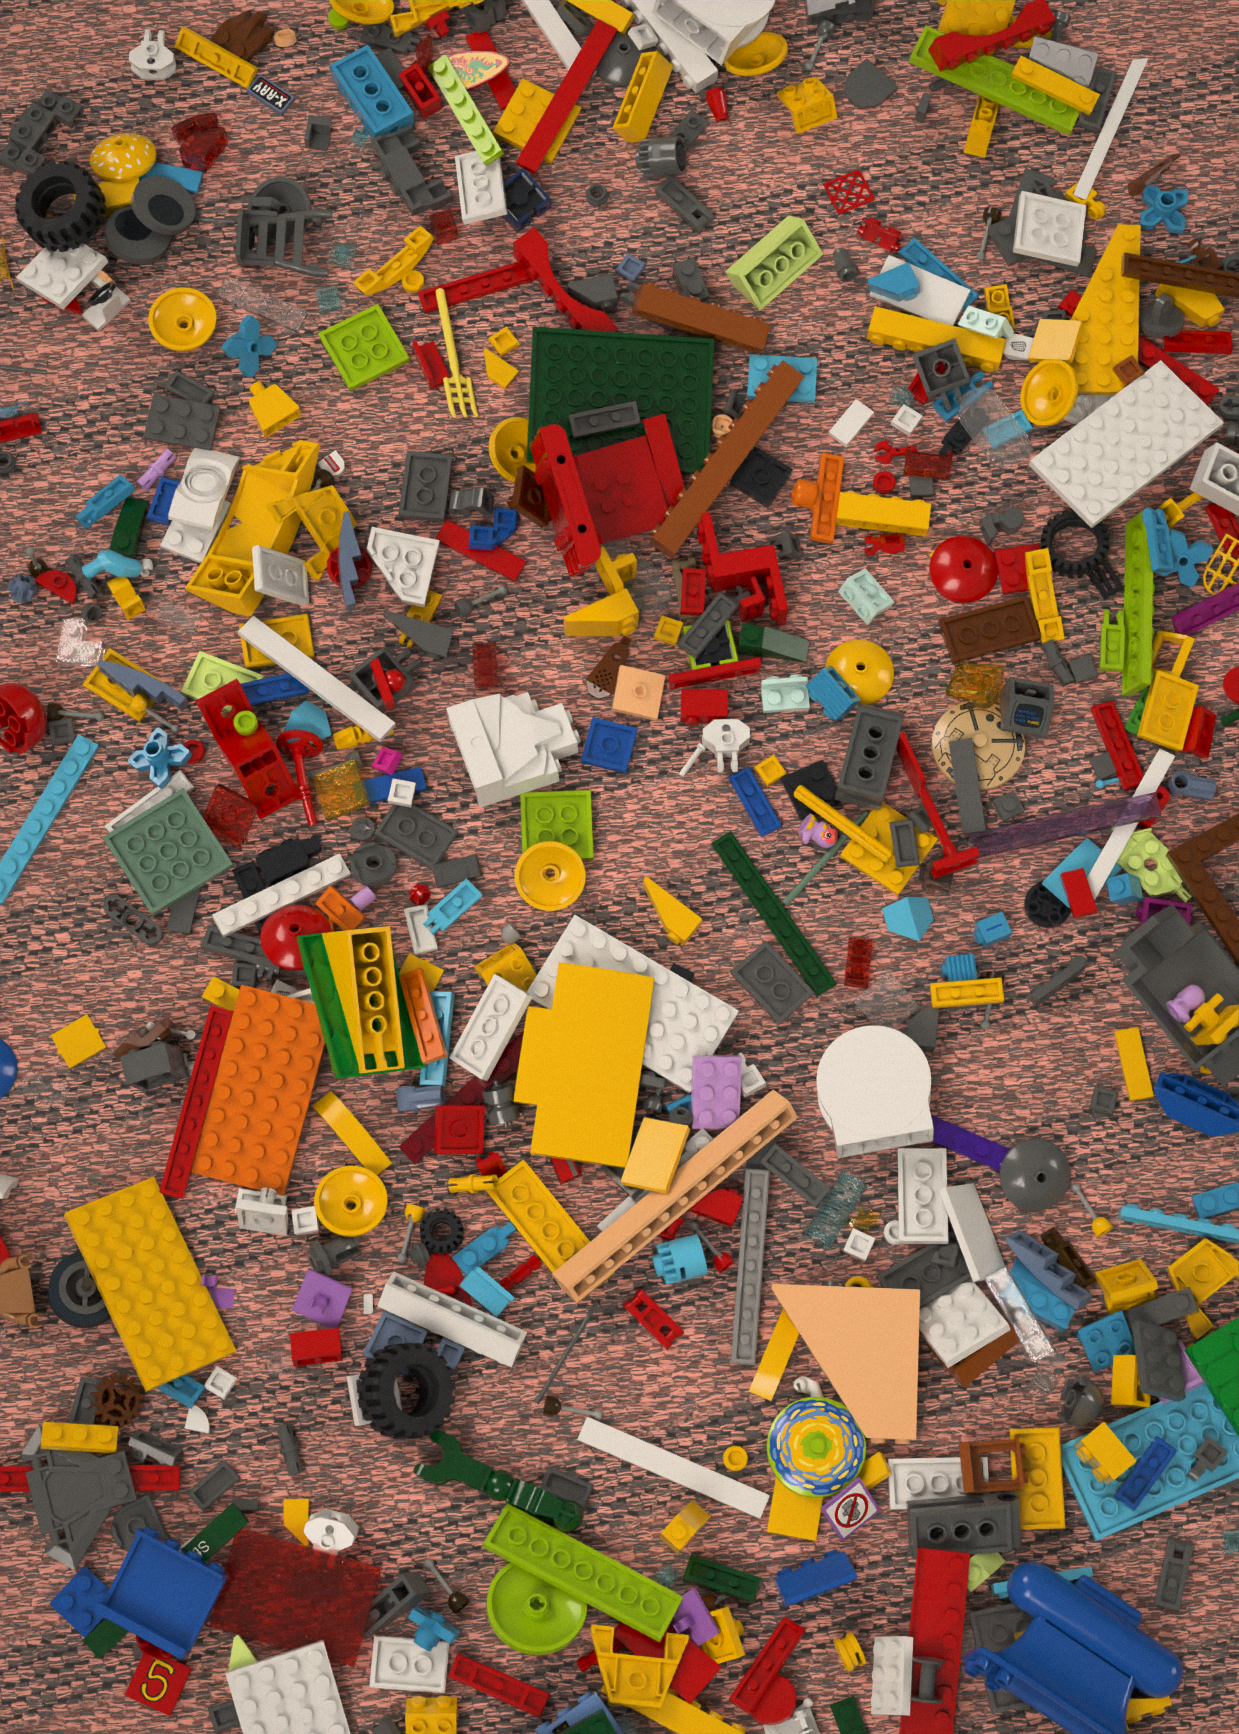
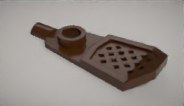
M1180 153L1173 154L1128 183L1130 196L1138 195L1162 173L1170 169L1169 165L1180 157Z
M623 636L619 644L612 645L585 679L587 693L590 696L602 699L612 695L620 665H625L628 658L627 648L632 641L631 639ZM612 655H619L620 660L614 661Z

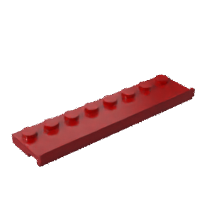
M917 1547L909 1637H913L912 1659L914 1656H926L946 1660V1663L936 1670L934 1696L942 1698L943 1702L923 1703L911 1700L910 1716L901 1715L899 1734H953L970 1564L969 1552ZM913 1660L911 1695H919L921 1663Z

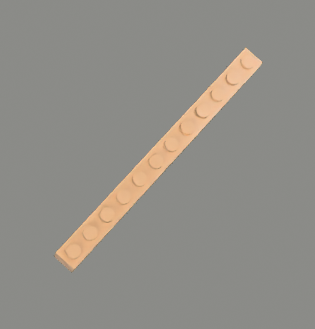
M775 1090L769 1092L675 1171L667 1194L655 1191L649 1192L552 1273L560 1288L576 1303L579 1302L795 1121L798 1117L791 1103Z

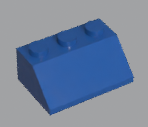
M835 1549L823 1554L825 1559L815 1562L814 1558L801 1562V1568L792 1571L791 1567L778 1571V1577L773 1580L783 1607H789L855 1581L857 1575L845 1551L838 1553V1550Z

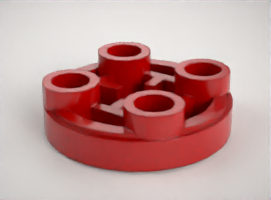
M778 1674L751 1714L757 1723L778 1725L792 1718L797 1704L796 1692L792 1683L782 1675Z

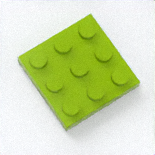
M378 304L318 333L319 339L350 392L410 362L408 354Z
M591 790L526 792L520 794L522 853L536 843L558 841L573 848L582 861L594 860Z

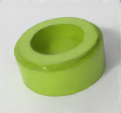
M334 9L330 10L328 21L331 27L341 30L350 24L349 20L340 16Z
M241 711L234 718V727L241 735H251L258 728V720L251 711Z

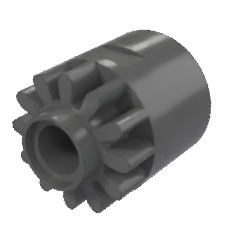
M681 136L641 140L639 144L640 149L636 150L635 160L637 168L643 172V177L683 175L685 173L687 157L685 144Z

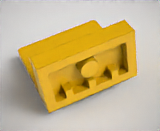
M817 77L807 78L803 82L786 86L777 92L778 98L791 112L793 127L797 134L837 119L834 96Z
M516 943L505 946L474 966L475 971L486 982L487 986L493 975L496 974L527 992L537 976L523 950Z

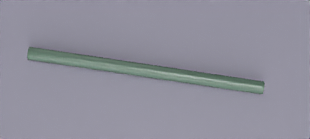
M864 810L853 823L860 826L869 813ZM845 833L841 835L836 843L782 901L784 905L788 906L846 842L849 836Z

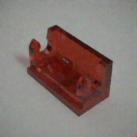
M906 446L903 475L949 480L952 451H947V455L911 452V447Z

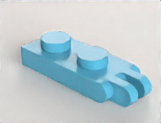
M466 878L427 913L429 918L423 925L428 928L434 922L436 925L431 928L430 932L433 935L440 929L444 932L477 903L483 895Z

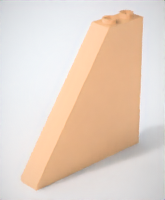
M771 1284V1290L839 1398L862 1430L864 1436L870 1438V1443H885V1439H895V1444H910V1440H916L920 1290Z

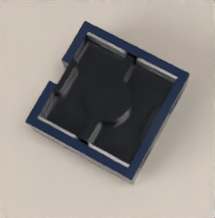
M523 168L504 182L508 214L502 215V217L516 233L528 226L533 216L536 215L538 218L551 208V198Z

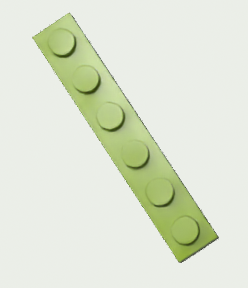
M443 55L427 66L482 162L487 166L505 153L447 55Z

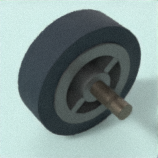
M81 1251L70 1254L62 1259L54 1268L48 1284V1300L56 1316L66 1324L78 1328L95 1327L109 1320L111 1316Z

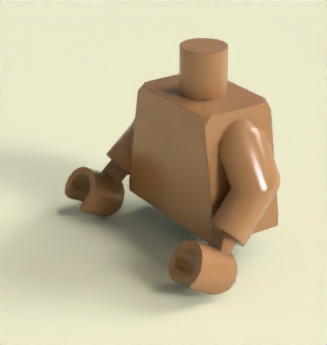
M29 1251L21 1256L7 1258L0 1264V1317L15 1324L29 1325L35 1329L44 1326V1324L37 1322V1317H43L44 1313H35L29 1268L35 1265L36 1262L30 1263L27 1257L33 1254L32 1251Z

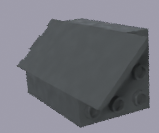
M1172 904L1150 917L1120 943L1121 946L1114 952L1131 972L1122 979L1194 1070L1201 1066H1204L1205 1069L1208 1068L1224 1087L1239 1075V1026L1232 1028L1227 1033V1039L1218 1045H1195L1190 1038L1202 1027V1024L1200 1023L1192 1032H1188L1184 1028L1186 1023L1178 1022L1171 1016L1166 1002L1174 1000L1177 994L1187 986L1197 985L1205 994V1003L1216 993L1223 997L1224 1000L1214 1009L1215 1012L1222 1006L1239 1005V968L1201 921L1190 926ZM1195 1009V1010H1193V1011H1190V1013H1189L1190 1019L1194 1016L1193 1013H1194V1011H1196L1197 1009Z

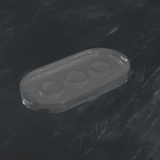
M978 387L967 391L959 402L958 417L963 427L993 466L1005 470L1020 467L1025 463L1030 454V440L1024 429L993 390Z
M611 540L601 544L600 548L604 546L612 562L621 554L628 555L633 553L637 559L636 577L623 584L624 589L627 588L639 614L652 616L664 611L671 598V587L668 580L628 542ZM594 563V571L599 579L602 580Z

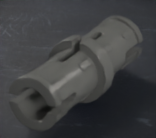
M73 554V559L70 556L65 560V563L76 576V582L83 586L90 599H94L95 594L98 596L103 590L94 578L88 579L82 571L84 564L78 554Z
M1050 640L1041 645V649L1050 663L1049 668L1054 671L1061 686L1064 687L1073 683L1075 678L1068 669L1067 660L1065 657H1062L1055 641Z
M291 1423L287 1424V1426L284 1424L276 1427L282 1448L280 1453L284 1456L288 1476L303 1473L304 1470L298 1453L300 1448L299 1445H296Z

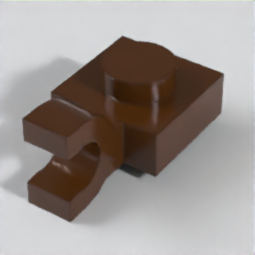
M1193 239L1188 243L1190 249L1197 256L1192 260L1195 266L1216 270L1224 266L1212 247L1205 250L1199 239Z

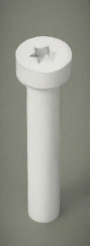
M698 743L697 749L680 771V776L684 777L700 753L705 751L706 747Z

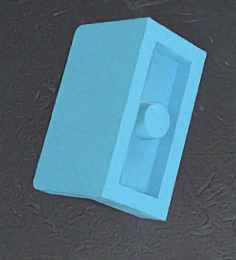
M478 1266L473 1267L458 1285L495 1317L502 1312L509 1302L515 1299Z

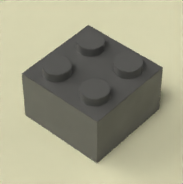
M164 1041L153 1042L149 1048L143 1050L141 1048L129 1050L127 1055L120 1057L126 1085L142 1091L188 1077L182 1050L164 1043Z

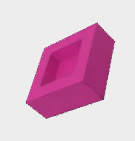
M382 747L372 767L379 772L392 776L403 755L396 750Z

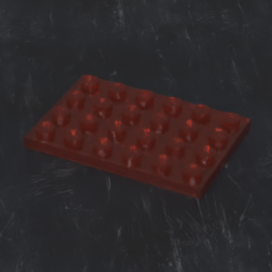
M243 1528L234 1536L225 1568V1573L229 1574V1577L216 1601L210 1627L291 1650L323 1640L329 1661L355 1667L382 1567Z

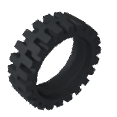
M1073 509L1072 513H1068V510L1062 511L1061 516L1057 513L1054 515V519L1050 518L1047 526H1044L1043 533L1041 534V549H1049L1052 571L1054 573L1058 571L1062 577L1068 574V578L1072 579L1073 575H1077V578H1083V574H1086V576L1092 575L1093 570L1095 572L1098 571L1100 565L1102 566L1105 563V558H1107L1109 551V534L1105 524L1102 525V521L1091 528ZM1072 526H1079L1090 530L1097 539L1098 546L1095 553L1083 561L1071 562L1062 559L1052 548V541L1059 530Z

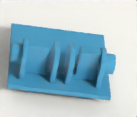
M1122 1310L1077 1330L1076 1337L1079 1342H1082L1094 1373L1113 1365V1355L1136 1354L1135 1344Z

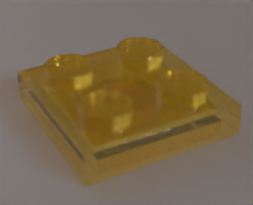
M354 759L312 777L325 820L327 821L334 820L371 804L358 762Z

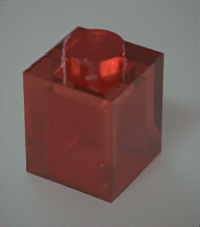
M451 209L429 215L430 227L437 245L458 240V230Z

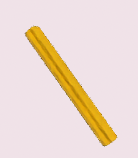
M799 785L793 794L795 798L883 862H887L891 858L893 852L804 786Z

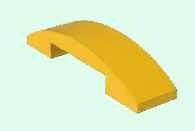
M419 226L403 239L407 245L375 273L369 268L352 282L353 285L366 296L392 286L418 264L429 249L434 239L433 236L423 227Z
M1044 548L1025 552L1030 600L1035 621L1041 635V643L1065 639L1061 616H1058L1050 572L1052 571L1049 549Z
M332 1091L313 1105L314 1109L333 1129L364 1168L378 1176L392 1164L364 1127Z
M782 1309L749 1389L750 1393L769 1401L773 1399L799 1335L784 1309Z

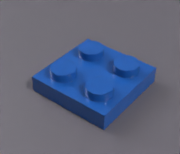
M592 717L581 763L626 774L638 728Z
M83 1566L49 1604L85 1638L104 1619L103 1616L95 1613L94 1610L99 1602H103L109 1588L86 1566Z

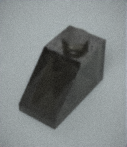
M952 843L958 849L959 843ZM942 850L926 861L925 867H920L918 881H922V889L949 893L953 873L936 879L933 878L931 873L932 863L945 858Z

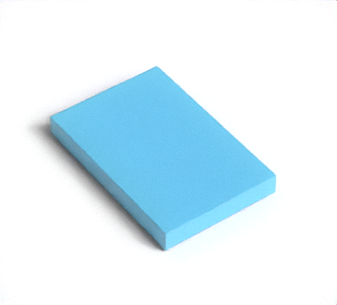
M1086 838L1042 884L1070 908L1060 879V873L1084 868L1086 877H1088L1102 850ZM1115 863L1108 878L1115 877L1122 870L1117 863ZM1107 880L1105 881L1100 892L1107 886Z

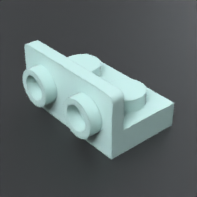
M971 306L967 307L958 323L962 328L992 338H1001L1002 336L1010 339L1014 333L1005 317Z
M866 568L847 578L839 589V593L844 600L849 603L867 625L877 615L891 608L895 603Z
M795 674L788 678L779 679L777 676H770L762 680L763 713L809 710V694L806 688L808 677Z

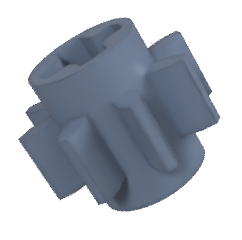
M19 574L9 581L7 590L11 591L10 596L14 601L26 603L28 600L31 601L32 597H35L38 587L33 586L34 580L30 576Z

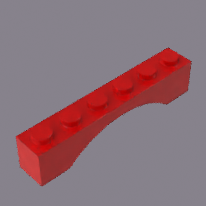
M1035 0L1025 4L1018 14L1016 21L998 33L985 36H971L950 32L935 38L928 51L940 72L947 69L951 71L965 62L970 64L983 55L988 57L999 49L1003 48L1006 50L1017 42L1025 43L1033 36L1047 34L1051 30V26L1056 18L1045 0Z
M535 227L513 242L512 254L518 263L523 262L527 267L528 275L532 280L537 279L541 284L542 292L547 297L551 296L555 301L556 309L561 314L565 313L573 329L618 332V328L605 312L580 304L561 288L550 267L548 243Z

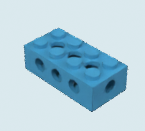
M369 45L330 65L332 80L371 139L380 134L395 132L410 124L412 127L415 126L413 111Z

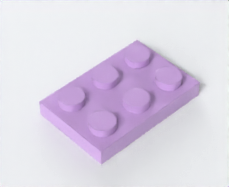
M740 1055L692 1056L691 1112L693 1120L690 1125L692 1129H726L740 1117L742 1057Z

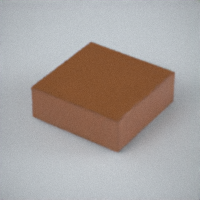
M1132 355L1115 365L1112 369L1124 387L1145 375V372Z

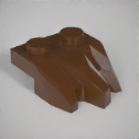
M248 10L224 21L210 41L241 59L250 62L257 52L260 53L268 45L275 30L270 27L263 29L267 14L258 11L251 17L252 12Z
M167 1017L158 1022L150 1031L145 1027L136 1030L112 1055L121 1060L120 1057L127 1055L129 1050L136 1048L143 1050L153 1042L164 1041L172 1033L170 1028L174 1023Z

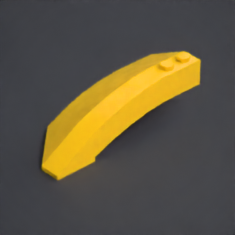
M299 440L292 444V448L282 453L280 450L263 457V461L254 466L248 464L242 467L243 473L227 517L208 554L185 587L188 592L231 613L252 616L265 595L255 591L252 547L260 545L288 554L301 523V518L296 511L282 522L276 523L266 505L310 492L320 449L319 443ZM233 516L242 522L228 529Z

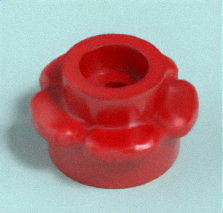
M416 884L413 886L409 893L410 901L418 906L423 905L431 896L428 885Z

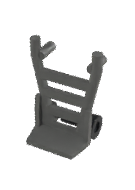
M238 209L235 252L238 267L258 269L260 266H277L309 276L328 277L329 268H318L315 263H310L309 266L302 264L305 219L312 218L314 224L319 226L322 224L321 218L332 219L333 210L310 209L278 214V212ZM295 221L293 262L284 259L286 222ZM277 224L275 257L266 254L268 225ZM259 226L257 251H253L252 249L255 246L253 227Z

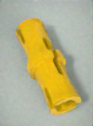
M470 1174L468 1177L450 1178L448 1184L458 1185L448 1186L451 1193L469 1191L474 1194L481 1190H497L499 1184L489 1182L499 1181L495 1174L488 1176Z

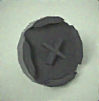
M1162 293L1155 303L1149 304L1141 310L1139 324L1142 332L1154 338H1163V336L1168 335V338L1181 332L1184 325V314L1178 307L1172 305L1173 298Z

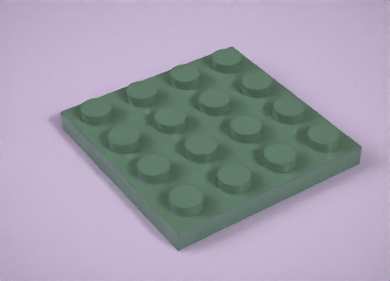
M184 788L102 837L152 916L234 867Z

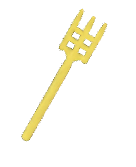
M439 288L436 290V297L449 364L453 374L451 378H443L448 408L451 415L455 418L456 414L453 403H459L460 410L466 418L468 415L465 403H470L475 417H479L471 378H464L459 373V363L445 291ZM450 384H455L456 388H450ZM461 384H466L467 388H462ZM463 394H468L469 397H463Z

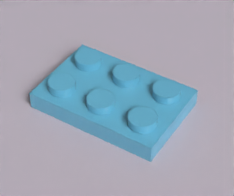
M750 354L747 399H755L757 396L754 393L761 382L766 383L770 377L767 376V373L774 364L779 366L783 360L805 376L788 401L815 403L817 358Z

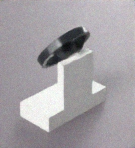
M111 281L99 288L90 297L88 302L91 307L82 316L95 329L100 331L131 300Z

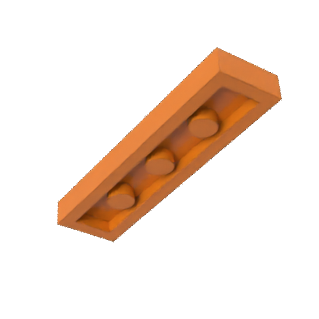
M419 967L399 975L422 1063L427 1065L447 1057L424 970Z

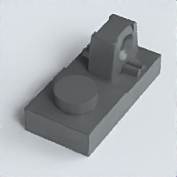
M138 1429L128 1442V1445L132 1446L130 1457L142 1463L150 1455L160 1464L173 1466L183 1451L182 1448L141 1429Z

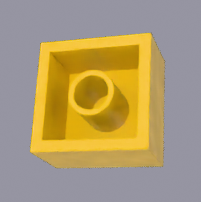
M1102 1422L1074 1445L1077 1449L1075 1453L1083 1463L1088 1462L1094 1469L1091 1471L1094 1477L1100 1483L1104 1481L1106 1485L1114 1481L1136 1462V1459L1105 1422Z

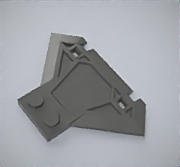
M1025 168L1009 217L990 225L987 229L1008 267L1032 258L1089 278L1097 250L1094 245L1086 246L1084 241L1088 240L1089 237L1085 230L1083 231L1081 258L1078 267L1013 252L1018 202L1021 191L1043 195L1041 192L1044 191L1048 197L1067 201L1062 191L1055 193L1052 187L1057 185L1054 177Z
M38 1425L21 1455L23 1462L31 1461L33 1470L26 1472L41 1536L49 1534L51 1541L50 1544L44 1545L45 1553L76 1570L110 1510L113 1507L138 1500L126 1452L122 1451L98 1458L89 1452L41 1449L42 1426ZM47 1457L48 1466L43 1467L41 1458ZM60 1530H65L67 1539L61 1540Z

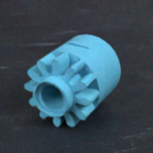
M698 1234L656 1245L657 1255H653L652 1259L657 1277L663 1276L666 1285L708 1275L706 1260Z

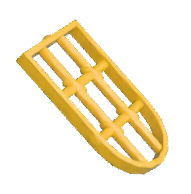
M1225 534L1209 564L1206 565L1203 574V585L1212 595L1216 593L1212 592L1210 588L1217 576L1224 580V584L1219 592L1223 591L1228 583L1232 585L1237 584L1231 577L1239 566V558L1235 560L1230 556L1236 543L1239 544V540L1228 534ZM1226 538H1229L1233 543L1225 554L1220 551V548ZM1219 554L1223 556V560L1217 571H1215L1210 566L1216 555ZM1227 559L1234 563V567L1228 577L1220 574ZM1207 571L1213 573V578L1208 586L1206 584Z

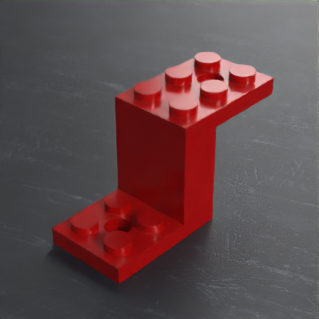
M710 512L701 513L700 522H697L698 531H696L698 544H702L701 559L703 566L706 565L707 586H712L713 593L733 590L738 585L741 588L749 587L750 578L755 576L759 585L765 584V596L770 598L769 614L771 620L775 619L776 626L786 624L788 606L774 545L719 554Z
M238 679L195 701L223 757L240 780L259 819L299 799L301 795L297 793L298 789H296V785L276 744L259 720L257 730L251 735H241L236 731L234 727L235 716L241 711H251L254 713ZM232 706L229 713L221 714L223 707ZM269 785H276L275 789L272 792H265L266 788Z

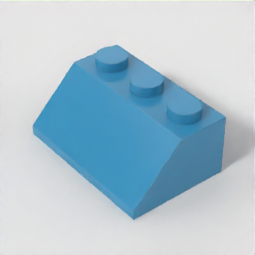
M1018 1257L996 1298L1061 1333L1067 1328L1075 1312L1074 1307L1059 1298L1040 1282Z

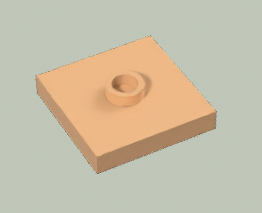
M620 665L611 711L657 720L665 675Z

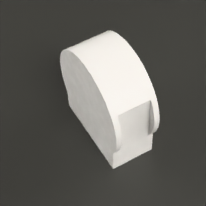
M656 0L652 13L722 66L736 49L750 44L762 33L775 0Z
M863 1026L842 1034L830 1044L818 1066L817 1091L821 1114L833 1131L838 1158L933 1141L934 1128L929 1109L931 1072L924 1053L911 1038L892 1028Z

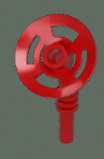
M286 731L278 736L276 746L282 754L294 758L298 782L296 789L299 790L297 792L298 795H301L299 800H302L308 826L317 824V819L311 800L313 794L310 793L312 790L308 788L310 783H307L304 759H311L321 754L323 742L317 735L308 731ZM293 738H301L298 740H294L291 743L286 741ZM309 741L314 743L317 748L314 749L313 745Z

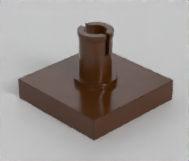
M524 465L517 467L513 496L508 497V507L515 509L540 528L548 526L550 515L541 485H537L533 471Z

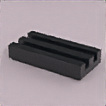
M1105 560L1102 566L1116 585L1115 588H1112L1100 568L1096 573L1108 589V592H1106L1093 571L1092 575L1088 576L1104 600L1124 589V586Z

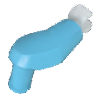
M112 550L100 551L95 560L82 566V571L88 579H92L104 570L118 577H138L139 574L147 577L150 574L149 570L153 569L150 559L146 558L138 561L124 557Z

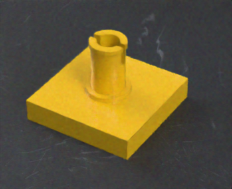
M728 1606L710 1611L709 1613L719 1628L720 1633L701 1644L699 1648L717 1664L744 1656L745 1652L739 1638L744 1633L742 1623L738 1620L733 1621Z

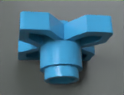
M1146 186L1143 189L1142 201L1149 209L1141 212L1139 221L1141 229L1153 230L1158 224L1163 222L1170 233L1183 234L1186 218L1178 210L1186 207L1188 190L1174 189L1172 192H1161L1158 186Z
M246 315L240 323V332L228 338L221 349L230 358L240 357L238 369L244 376L252 378L259 370L258 355H271L277 347V343L269 335L259 336L261 324L254 316Z
M1171 529L1169 534L1174 571L1168 573L1154 571V573L1166 576L1178 571L1180 582L1189 587H1194L1199 578L1194 564L1207 561L1213 551V547L1202 540L1189 545L1186 542L1184 533Z
M157 727L150 734L149 741L144 745L143 750L135 751L128 759V763L138 772L150 770L149 779L160 789H163L171 780L170 766L185 765L192 757V753L182 744L170 746V736Z
M419 1604L416 1608L412 1609L408 1616L410 1620L419 1625L414 1634L416 1637L413 1642L427 1651H431L433 1647H436L441 1638L452 1644L461 1632V1629L445 1621L446 1618L435 1611L431 1612Z

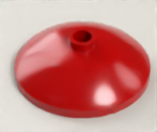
M956 536L945 540L936 548L930 560L929 574L934 587L943 597L957 603H971L982 599L992 590L997 580L998 567L993 552L982 541L969 536ZM968 562L970 568H965L963 563Z
M289 905L276 910L267 918L261 929L260 942L265 956L271 963L285 970L298 971L304 970L296 936L332 931L328 920L318 910L306 905ZM293 928L299 929L297 932L291 931Z

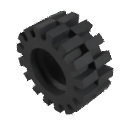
M440 1208L435 1209L436 1212L432 1213L430 1211L427 1217H423L422 1224L420 1223V1238L427 1251L431 1250L432 1254L439 1253L440 1256H444V1253L449 1255L452 1253V1250L455 1249L456 1251L459 1248V1244H462L464 1229L460 1217H457L455 1212H448V1209L445 1208L444 1211H440ZM444 1223L451 1228L449 1238L446 1240L434 1238L432 1230L437 1224Z

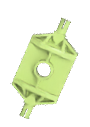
M1148 828L1133 832L1116 863L1126 873L1139 877L1141 887L1152 898L1168 894L1174 895L1176 893L1184 903L1190 900L1192 895L1182 887L1180 876L1166 857L1169 850L1151 833L1152 829ZM1148 859L1154 860L1157 864V869L1154 871L1147 870L1144 866V861Z

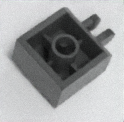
M955 338L912 354L928 400L941 396L946 411L951 410V403L946 393L954 391L957 403L960 406L965 405L959 388L970 385L971 380ZM939 364H943V367L945 365L948 367L945 370V374L940 375V372L939 374L936 373Z
M383 647L348 674L350 683L359 694L376 709L384 713L387 709H385L370 666L371 661L379 659L384 674L389 670L396 669L404 675L405 684L403 688L398 692H391L394 704L415 689V682L410 675L420 667L421 663L415 660L403 668L401 664L412 655L411 651L406 649L394 658L388 649Z

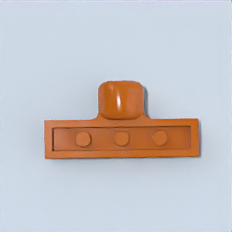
M822 452L819 460L817 481L798 479L793 486L792 504L808 508L812 511L809 540L832 544L834 541L844 457Z

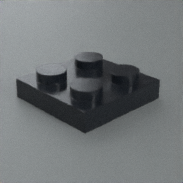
M754 446L731 479L730 485L769 508L793 473V469Z
M823 760L780 778L800 821L809 814L814 815L817 813L794 797V791L799 785L807 788L831 807L843 802L835 800L837 787Z

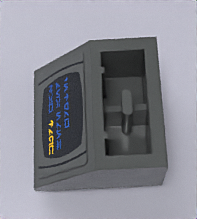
M1009 677L1000 691L1001 730L1046 738L1055 704L1054 685Z

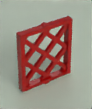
M860 169L823 183L838 215L875 201ZM854 175L852 181L845 179ZM857 176L861 177L863 184L855 182ZM840 181L838 187L832 185L833 183ZM843 181L850 183L848 190L841 188ZM853 185L861 187L859 194L851 192ZM829 187L836 189L834 196L831 195ZM863 189H867L869 197L861 195ZM839 191L847 193L845 199L837 197ZM850 194L857 197L855 203L847 201ZM860 198L865 199V201L858 203ZM835 200L843 202L841 209L837 207ZM845 204L852 205V206H850V207L844 209Z

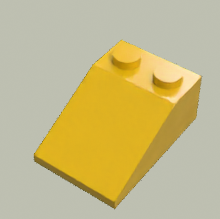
M627 588L565 616L564 634L566 636H620L622 634L628 636L634 633L638 627L639 611Z

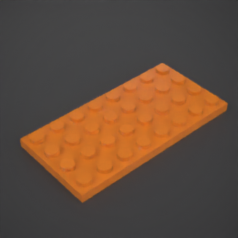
M245 985L240 986L196 1150L192 1173L260 1191L262 1188H267L268 1193L269 1188H272L276 1191V1195H285L326 1045L314 1003Z

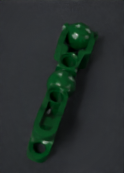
M436 1429L433 1434L429 1435V1438L432 1442L442 1447L444 1452L443 1459L435 1466L417 1464L413 1470L416 1476L434 1485H443L455 1480L483 1493L486 1492L492 1500L499 1502L506 1500V1503L536 1517L553 1521L561 1531L570 1532L576 1530L584 1519L583 1509L576 1501L569 1499L561 1501L544 1489L517 1478L514 1479L512 1474L506 1470H494V1468L464 1455L460 1443L454 1436Z

